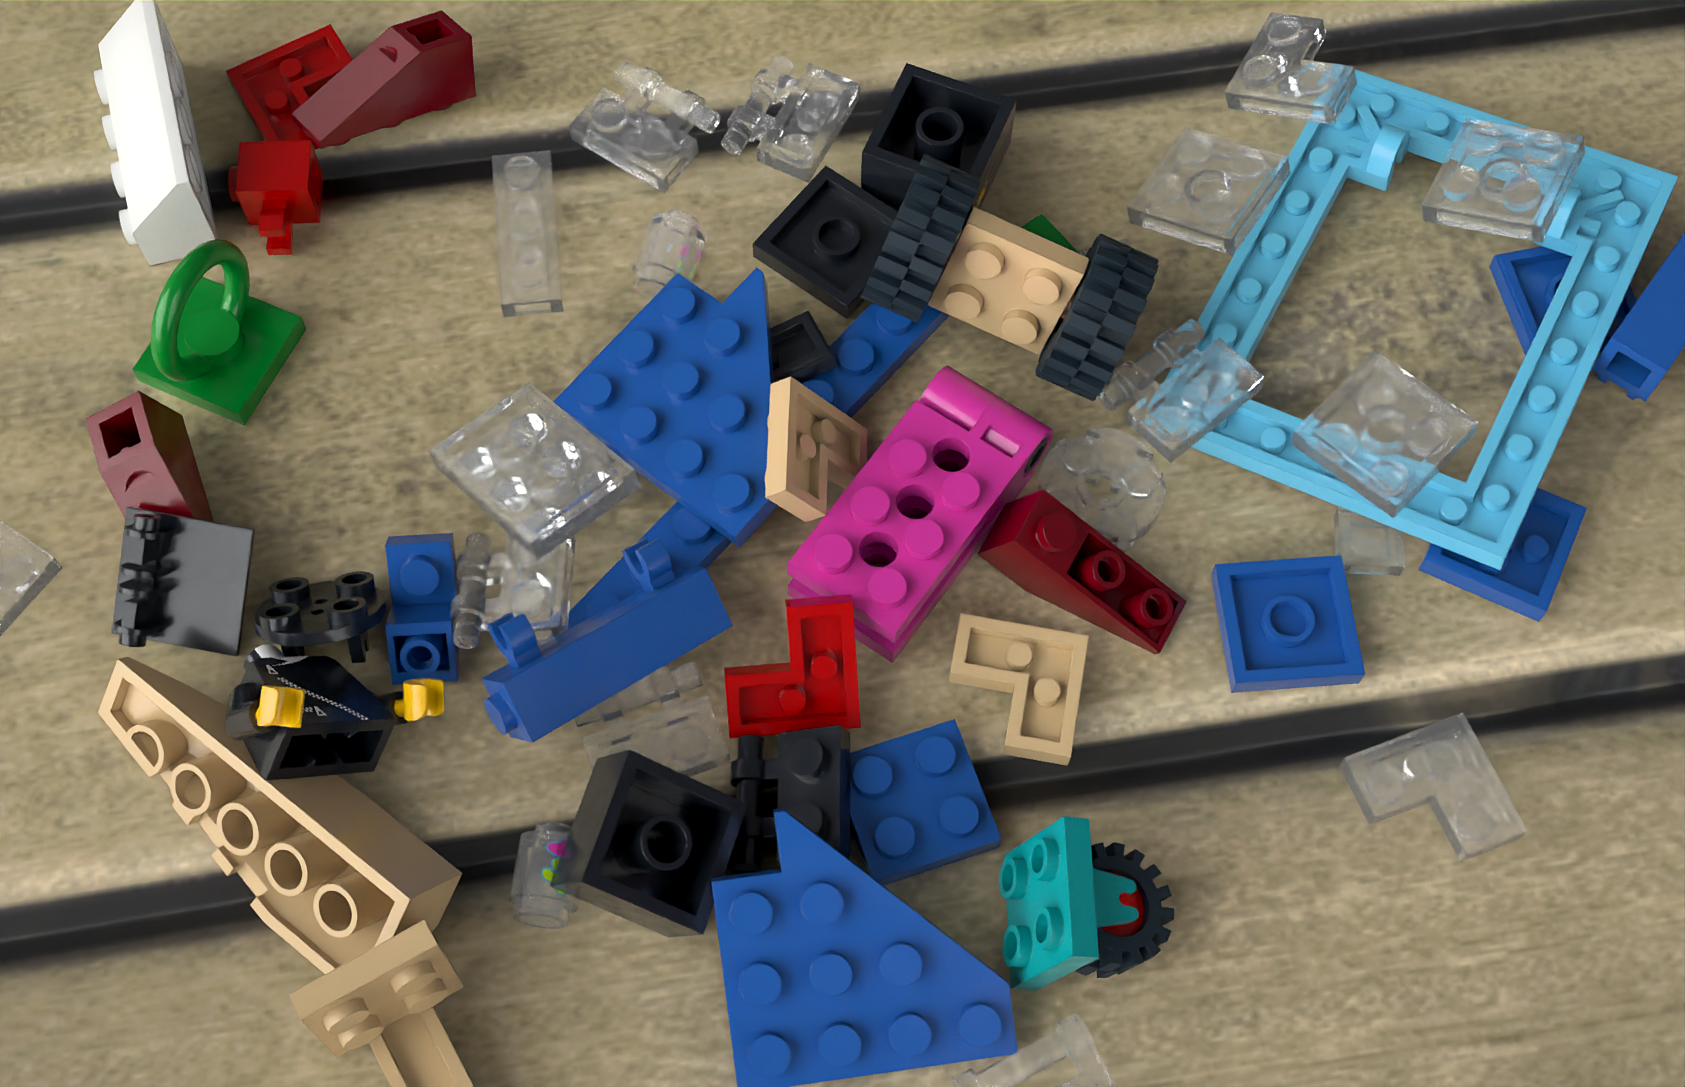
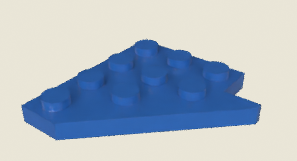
M756 267L723 303L677 273L553 402L562 416L604 447L606 446L621 460L739 548L778 507L777 504L765 498V472L767 469L768 448L767 419L770 406V385L774 383L768 287L764 273Z
M784 808L773 810L781 869L711 878L737 1087H791L1018 1054L1010 988L1006 979Z

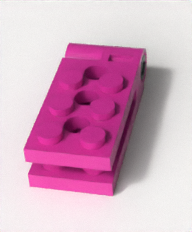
M948 365L943 367L929 383L920 401L916 400L826 513V516L823 517L787 563V573L793 579L788 584V595L798 599L851 594L854 609L855 639L893 663L985 541L1005 504L1014 501L1032 478L1035 468L1051 443L1054 430ZM880 564L884 565V567H873L870 565Z

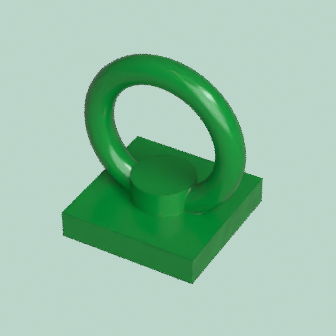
M210 240L192 249L169 276L155 308L151 327V342L132 370L139 382L241 425H245L303 336L306 327L300 316L249 296V267L242 251L227 240ZM221 265L224 272L225 285L207 279L203 275L214 266Z

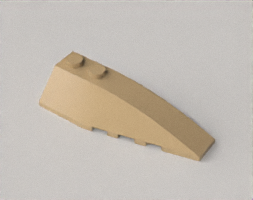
M128 656L117 660L98 714L148 777L159 774L170 787L171 795L174 799L171 806L186 825L197 822L217 847L212 854V858L227 876L236 872L256 896L250 906L266 925L324 974L424 919L433 932L438 926L462 875L458 869L364 793L338 775L265 781L260 775L244 741L233 739L226 733L224 724L227 706Z

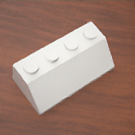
M135 0L98 44L103 69L94 71V79L102 103L104 105L109 104L111 112L110 115L102 116V124L111 150L118 151L119 161L110 163V168L116 190L120 198L126 197L128 209L119 211L122 231L128 245L138 244L149 266L182 259L196 246L218 239L182 61L156 0Z

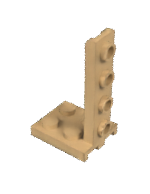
M425 919L288 994L300 1020L337 1058L369 1043L390 1087H475L434 1008L444 998L462 989L464 986Z

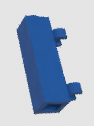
M1685 233L1611 337L1592 368L1594 372L1598 373V380L1603 383L1607 380L1628 391L1626 396L1632 400L1640 398L1645 402L1685 346Z
M642 539L622 550L628 567L640 581L642 589L540 646L537 645L534 630L524 613L515 617L510 612L488 624L489 632L495 644L508 661V664L481 679L490 697L484 700L485 709L498 731L503 735L509 733L512 738L533 743L732 627L733 624L706 568L679 567L672 571L671 560L662 541L655 539L648 542L647 539Z

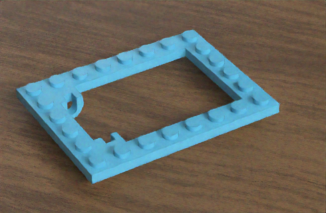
M1339 64L1146 413L1145 429L1501 570L1670 199L1678 176ZM1406 152L1548 199L1534 243L1572 256L1466 483L1233 393L1347 178L1386 191L1392 181L1395 162L1401 164Z

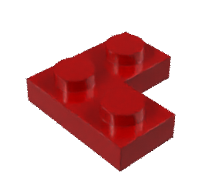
M329 24L226 70V73L234 91L264 141L311 140L293 122L292 113L353 59L332 25ZM312 141L314 149H319V147Z
M851 594L785 599L790 662L724 668L729 739L738 738L743 735H779V733L836 725H841L845 729L861 728L854 609Z

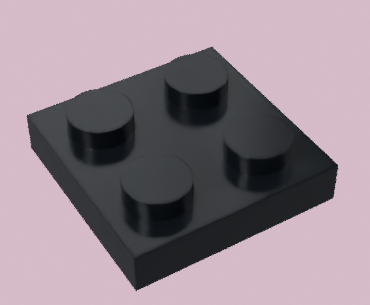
M825 165L753 242V257L848 319L865 300L861 298V295L898 212Z

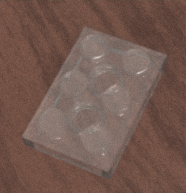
M527 383L429 450L436 468L537 560L543 558L641 487L634 468L531 383Z

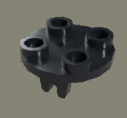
M355 571L337 577L335 581L309 584V581L302 577L279 580L269 587L271 598L262 602L253 613L256 635L268 643L281 645V650L285 657L304 656V646H315L347 639L352 663L366 662V652L369 651L367 630L381 622L387 613L383 591L375 587L374 575L370 572Z

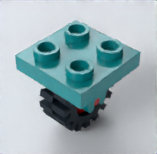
M1063 816L1005 854L999 873V889L1002 897L1006 899L1007 929L1003 937L1002 954L1005 964L1010 969V989L1037 991L1073 971L1085 976L1097 971V978H1108L1116 973L1119 975L1158 954L1161 951L1158 946L1167 942L1172 932L1163 927V925L1174 920V908L1161 906V902L1172 895L1168 885L1156 888L1153 879L1162 874L1157 866L1153 864L1143 870L1140 864L1145 855L1136 849L1124 855L1125 844L1113 842L1109 846L1104 847L1102 842L1091 846L1089 819Z

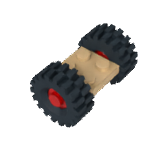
M924 154L861 298L917 323L929 301L928 306L1037 355L1040 354L1035 376L1094 401L1103 391L1105 383H1108L1116 363H1119L1122 358L1125 346L1135 331L1136 322L1143 313L1147 303L1146 298L1152 290L1155 281L1153 278L1157 273L1159 260L1104 234H1099L1096 237L1092 247L1083 256L976 207H973L956 241L974 201L981 179Z

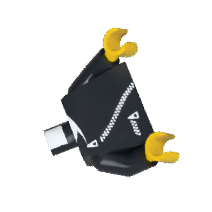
M261 645L248 654L245 659V674L242 682L229 695L224 727L226 733L231 738L244 741L260 775L265 781L374 772L394 726L419 720L424 716H438L444 713V681L434 678L410 679L403 682V691L377 695L363 686L336 659L328 656L285 657L275 645Z

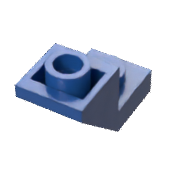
M453 533L389 536L385 544L392 608L385 623L392 685H402L406 680L420 678L441 679L444 682L458 681L460 590Z

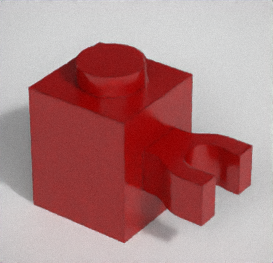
M312 141L239 142L237 166H231L228 172V187L231 200L233 202H240L249 225H259L258 231L260 236L267 237L266 250L268 255H293V224L320 223L323 172Z

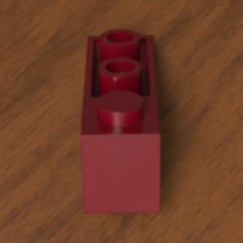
M442 10L390 26L292 113L293 122L320 149L329 146L346 144L352 138L382 128L396 127L405 120L432 111L446 110L455 103L476 97L472 36Z
M137 391L85 419L100 474L124 518L126 517V508L135 507L214 522L184 419L180 413L141 391Z
M1044 489L1006 503L977 553L1023 590L1153 654L1161 652L1187 602Z

